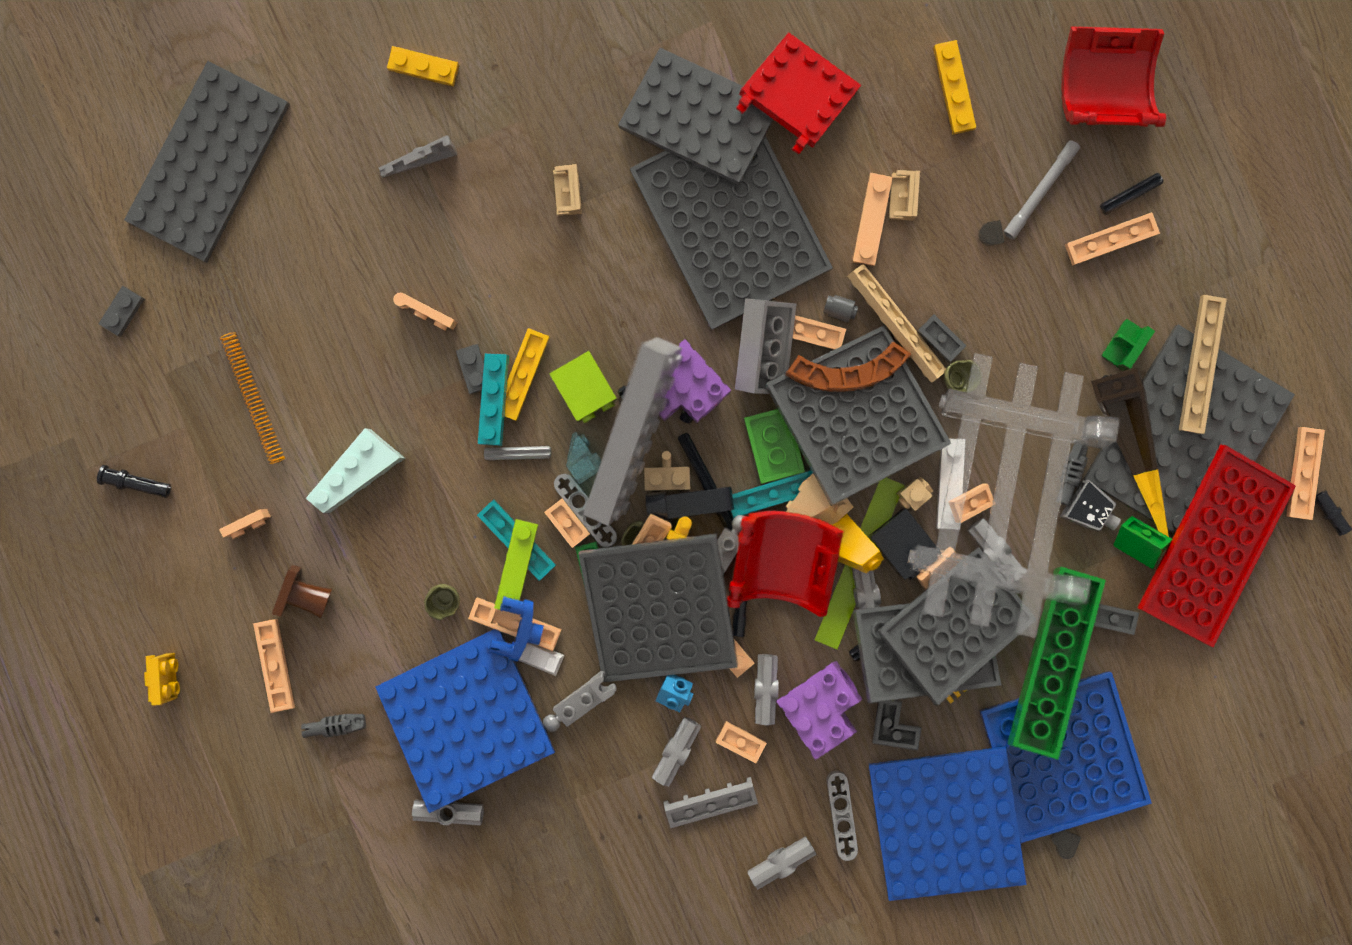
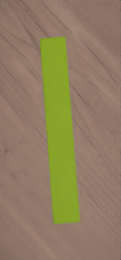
M889 478L879 481L860 527L867 537L892 517L899 500V496L896 493L904 487V484ZM844 566L830 600L827 616H824L815 637V641L834 649H838L856 605L854 599L855 583L852 567Z

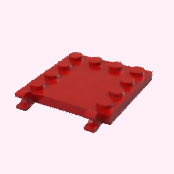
M788 32L741 88L739 95L742 98L739 100V105L736 109L744 114L749 106L753 104L793 133L798 139L792 150L799 155L807 144L812 148L817 144L857 93L861 84Z

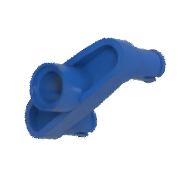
M503 596L500 611L518 614L521 620L515 641L511 644L492 638L488 653L506 656L508 660L518 661L527 643L539 645L543 625L532 623L533 601L525 599L520 601Z

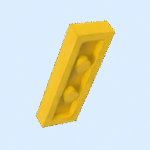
M392 46L387 65L389 71L453 87L459 68L458 62Z

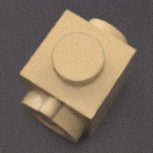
M919 477L918 479H912L896 494L900 498L898 500L904 508L916 511L932 497L933 489L922 477Z

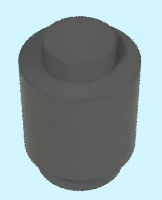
M837 295L834 297L828 296L823 313L828 314V317L849 323L850 319H855L858 306H854V300Z

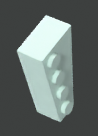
M365 428L306 499L322 513H331L353 497L354 494L367 487L372 481L385 474L390 468L405 458L375 432Z

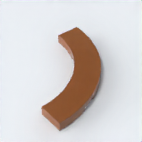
M892 341L886 350L868 363L840 369L827 368L799 355L785 375L800 384L817 390L829 392L856 391L876 385L887 379L907 361L911 353Z

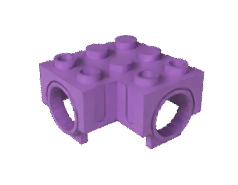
M684 339L679 344V347L682 348L680 354L682 356L681 364L678 369L675 368L672 376L675 377L674 384L670 390H667L665 396L667 399L666 406L659 413L664 422L682 407L698 423L701 418L705 417L731 393V389L721 381V378L714 370L707 366L705 360Z
M835 661L813 675L806 682L794 688L789 694L778 699L777 703L783 708L785 715L792 726L797 729L798 735L806 747L810 749L812 756L816 760L857 732L844 712L861 701L862 698L858 694L851 678Z

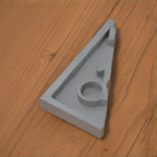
M444 136L423 147L415 148L413 152L379 167L381 177L383 178L456 156L457 151L449 136Z

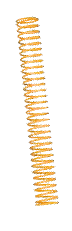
M235 333L234 335L227 338H222L223 336H221L220 340L225 341L237 337V335ZM239 339L232 340L228 343H223L222 341V344H231L237 342ZM240 343L231 345V346H229V347H224V346H223V348H226V349H225V352H228V353L234 352V351H238V350H240L239 348L233 349V350H231V351H226V350H227L228 348L236 347V346L240 345ZM243 351L237 352V353H235V354H233V355H227V354H226V356H229V357H228V360H231L229 364L235 365V364L242 363L241 361H238V362H236V363H231V362H232L233 360L241 359V358L245 357V355L236 357V358H234V359H229V358H230L231 356H236V355L242 354ZM248 363L242 364V365H240V366H238V367H232V366H231V368H234V369H233V372H236V373L234 374V376L240 377V376L247 375L246 373H243V374H241V375H236V374H237L238 372H242V371H245V370L250 369L249 367H248V368H244V369L239 370V371H234V370H235L236 368L244 367V366L248 365ZM253 375L248 376V377H245V378H243V379H237V378H236V380H239L237 384H241L240 386H242L243 384H247V383L253 382L254 379H253V380H249V381H247V382H245V383H239L241 380H245V379H249V378L253 377ZM256 383L251 384V385H248V386H246V387H240V386H239V388L245 389V388H248V387H252V386L256 385ZM256 387V388L250 389V390H248V391H242V390H241V392H244V393L242 394V396H244L245 398H247L248 396H252V395L258 394L259 391H258V392H254V393H252V394H250V395H244L246 392H250V391L256 390V389H258V388ZM256 396V397L251 398V399H245V398H244V400H246V403H245V404H247L248 401L253 400V399H257V398H259V397H261V396ZM258 400V401H255V402H253V403L247 404V405H248L247 408H248L250 405H252V404L261 402L262 400ZM260 404V405H257V406H255V407H251V408H249V409L252 410L253 408L260 407V406H262V405H264V404ZM261 408V409H259V410L252 411V412H250V413H251V415H252L253 413L258 412V411H261V410H264V409H266V408ZM263 412V413H260V414H258V415L252 416V417H253L252 420H253L255 417H257V416L266 414L267 412ZM265 416V417H262V418H260V419H256V420H253V421L257 422L258 420L265 419V418H267V417H269V416ZM266 420V421H264V422H262V423H257V424H255V425H256L255 428H256L258 425H260V424L269 422L270 420ZM268 424V425H266V426L259 427V428H256V429L260 430V429H262V428H264V427H268V426H270V425H272V424ZM270 428V429H267V430H265V431H261V432H258V433L262 434L263 432L272 430V429H274V428ZM275 432L269 433V434H267V435L259 436V437H261L260 440H261L263 437H265V436L274 434ZM273 436V437H271V438L264 439V440H261V441L265 442V441H267V440H269V439H273V438H275V437H277V436ZM278 440L272 441V442H270V443L262 444V445L267 446V445H269V444H271V443L277 442ZM272 447L264 448V449H266V450H265V453H268V454H270V453H272V452H274V451H277V450L282 449V448H278V449H276V450L266 452L268 449H270V448H272ZM280 452V453L275 454V455L267 456V457L272 458V457H274V456H276V455L282 454L283 452ZM285 456L272 460L268 458V461H271L269 464L280 462L285 459Z

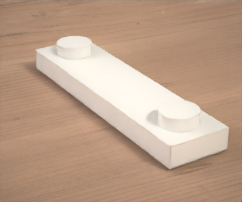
M949 439L951 444L940 450L936 528L960 530V523H955L948 502L962 495L965 439Z

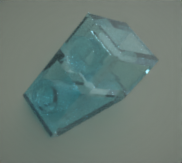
M574 432L571 438L566 466L577 483L581 485L598 473L602 460L596 452L592 454L588 449V446L591 444L586 436Z

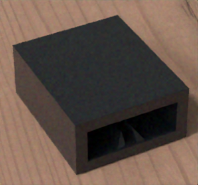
M902 508L868 536L900 578L904 580L907 578L911 580L920 573L919 569L925 564L928 566L936 561L937 554L941 552L906 508Z

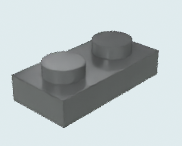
M122 286L100 320L99 325L121 337L145 299L127 287Z
M935 314L917 330L949 363L966 347Z
M475 344L456 350L469 394L482 391L484 361L479 345Z
M1099 604L1094 626L1135 635L1139 613Z

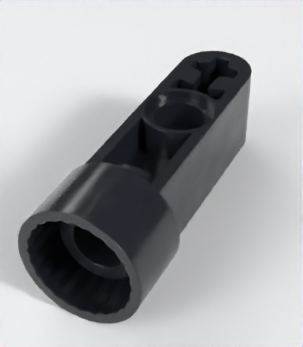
M732 487L667 495L666 491L646 494L647 516L649 517L652 514L670 522L671 518L735 509Z

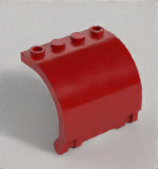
M1071 26L1062 69V105L1066 120L1070 122V125L1086 123V125L1165 126L1166 114L1159 113L1154 96L1155 68L1165 34L1163 29Z
M763 511L742 517L740 524L742 532L738 535L739 546L734 574L729 585L731 593L727 597L728 606L739 608L743 601L769 598L797 604L819 617L827 616L844 531L820 519L792 512Z

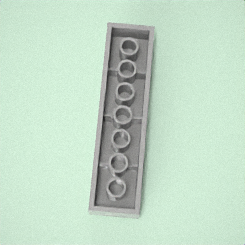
M658 337L642 343L583 515L608 526L615 520L618 521L620 516L626 515L631 504L628 500L630 495L634 494L638 482H636L637 475L642 472L645 465L643 461L644 455L649 452L652 446L651 435L656 432L660 420H658L659 413L664 410L667 403L665 398L667 390L672 388L675 377H672L675 368L678 369L682 361V356L680 355L681 347Z

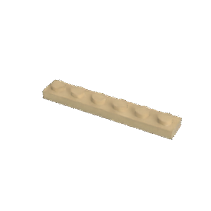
M864 264L852 271L848 278L853 286L863 295L867 304L874 309L881 322L892 332L894 338L900 342L906 351L911 353L910 358L918 365L923 375L931 383L938 379L944 373L945 366Z
M1202 295L1200 297L1179 431L1205 434L1227 298Z

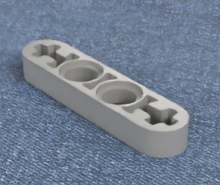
M568 474L557 476L554 481L556 491L595 540L603 547L614 545L617 540V533L611 525L603 527L606 533L611 532L613 534L611 536L612 542L609 543L608 541L602 542L601 538L603 535L600 531L597 534L593 531L602 525L601 522H598L595 526L587 523V516L583 514L589 497L574 478ZM561 478L570 480L568 486L571 490L575 487L578 489L568 499L565 494L569 492L565 488H559L561 484L559 480ZM576 495H581L585 499V504L581 508H576L572 504V500Z
M835 770L827 776L835 844L839 857L845 861H850L857 856L858 847L849 784L846 775L839 770ZM835 776H839L840 780H843L839 784L840 790L846 793H837L835 784L831 783V781L835 780ZM839 798L847 801V805L843 810H838L834 807L835 801ZM841 821L850 823V828L847 832H840L837 829ZM843 838H847L849 846L853 848L849 850V854L841 851V849L845 848Z

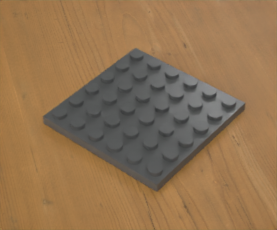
M885 325L811 362L835 369L860 366L880 355L888 348L893 339ZM906 362L887 379L876 385L856 391L829 392L817 390L800 384L785 374L765 385L831 506L951 444Z
M716 534L584 550L578 553L600 670L605 671L603 682L738 667Z

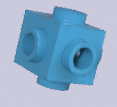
M666 675L655 701L671 710L681 712L683 706H689L694 694L690 692L693 683L677 675Z

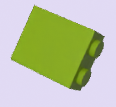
M589 351L550 373L551 378L578 423L583 421L585 424L596 417L594 413L601 409L603 412H606L615 406L614 402L617 401V398Z

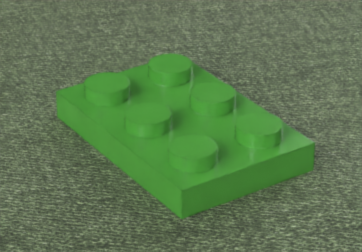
M778 409L744 418L761 484L805 472L799 447Z

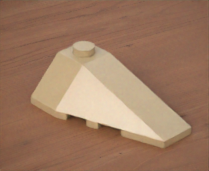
M812 474L798 488L800 492L794 501L790 500L788 502L786 512L811 516L833 525L854 507L847 498L831 506L817 479Z

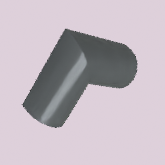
M901 700L878 702L872 743L918 750L921 727L899 724Z

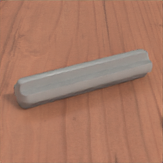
M551 447L485 448L484 458L485 460L551 458Z

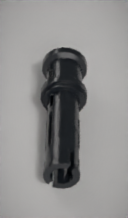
M102 465L97 474V484L113 485L119 490L125 488L134 489L167 498L171 491V484L134 476L124 469L121 471L110 469L107 465Z

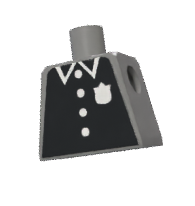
M1082 480L1072 496L1070 506H1066L1060 515L1065 520L1093 531H1100L1104 525L1111 530H1115L1121 521L1120 518L1112 514L1116 503L1089 480Z

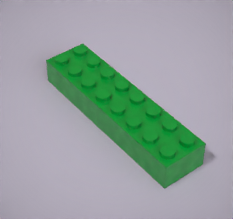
M1064 567L1054 568L1008 738V745L1053 759H1059L1106 580Z

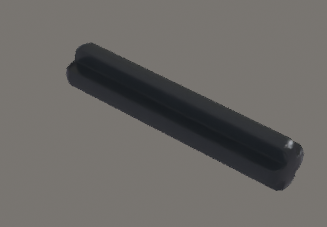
M1156 173L1102 203L1100 209L1103 214L1107 215L1163 184L1164 180L1161 174Z

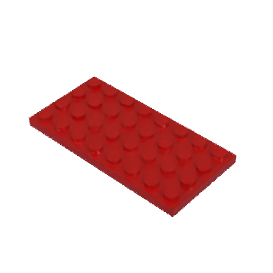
M1220 444L1137 608L1214 648L1296 485L1232 448Z

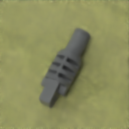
M1075 442L1071 453H1068L1066 457V463L1063 466L1064 469L1059 479L1061 487L1056 502L1059 504L1070 506L1075 487L1080 485L1084 467H1086L1088 460L1086 457L1088 447L1084 444Z
M341 714L324 717L319 722L303 723L301 729L307 731H301L302 737L323 735L327 738L350 734L365 729L366 718L364 714Z

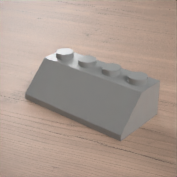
M745 298L735 390L769 394L765 387L766 383L786 374L789 370L797 304Z

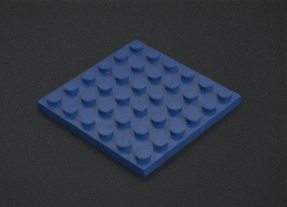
M496 629L375 687L429 813L555 753L515 661L508 660L506 656L488 653L492 638L506 642L502 632Z
M1108 671L1079 680L1058 760L1007 744L1019 698L979 710L990 748L1006 747L1020 843L1152 804L1112 672Z
M1006 747L868 764L889 901L1027 885Z

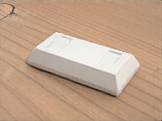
M527 643L518 661L556 676L564 655Z

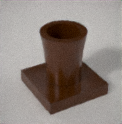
M292 565L287 571L272 614L281 617L289 604L321 619L332 588L319 587L297 581L301 567Z

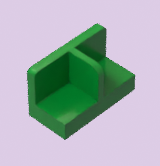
M1129 319L1124 320L1102 353V358L1122 371L1131 369L1155 333V330L1149 326L1141 328Z
M1132 516L1121 525L1113 546L1153 569L1160 555L1168 548L1173 539Z

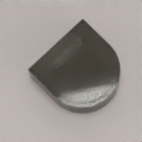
M1000 220L988 222L980 228L978 236L984 245L993 246L1005 242Z

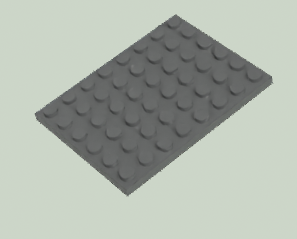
M766 136L740 185L666 150L630 168V172L711 331L743 315L745 298L771 301L833 269Z
M1179 324L1173 328L1142 380L1146 389L1167 528L1174 535L1220 444L1232 448L1255 462L1295 395L1218 349L1205 434L1179 431L1194 334ZM1111 432L1083 480L1091 481L1101 491L1154 522L1134 476Z

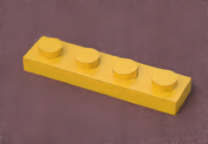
M957 40L936 44L933 50L952 134L975 130L976 123Z
M529 328L527 329L507 380L505 417L515 421L518 420L549 341V336Z

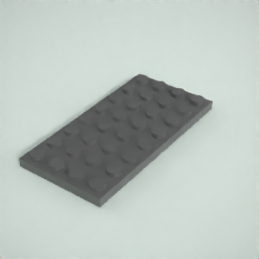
M207 61L124 221L207 263L290 104L278 96Z

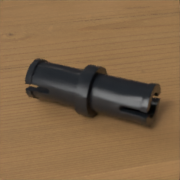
M1327 490L1318 493L1315 501L1323 511V517L1325 520L1330 521L1338 536L1350 532L1352 527L1342 515V509L1335 505Z

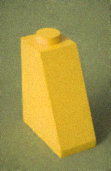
M848 514L833 524V526L844 531L838 562L863 573H868L870 570L873 571L881 565V562L884 560L881 552Z

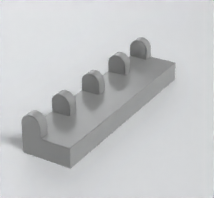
M751 777L746 778L745 783L735 786L727 783L728 788L710 792V789H706V794L688 798V795H684V800L671 804L668 800L663 801L670 828L758 804Z

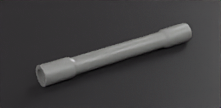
M1072 140L1068 141L1053 166L1019 213L1014 216L1003 231L1008 238L1014 240L1025 226L1027 219L1053 183L1080 149L1079 144Z

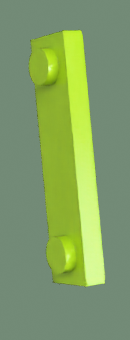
M515 519L494 606L495 609L500 610L503 596L516 600L521 599L539 524Z

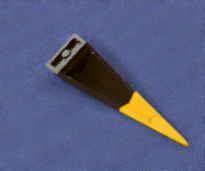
M1139 368L1093 380L1091 383L1097 403L1134 476L1158 531L1169 537L1146 389L1144 388Z

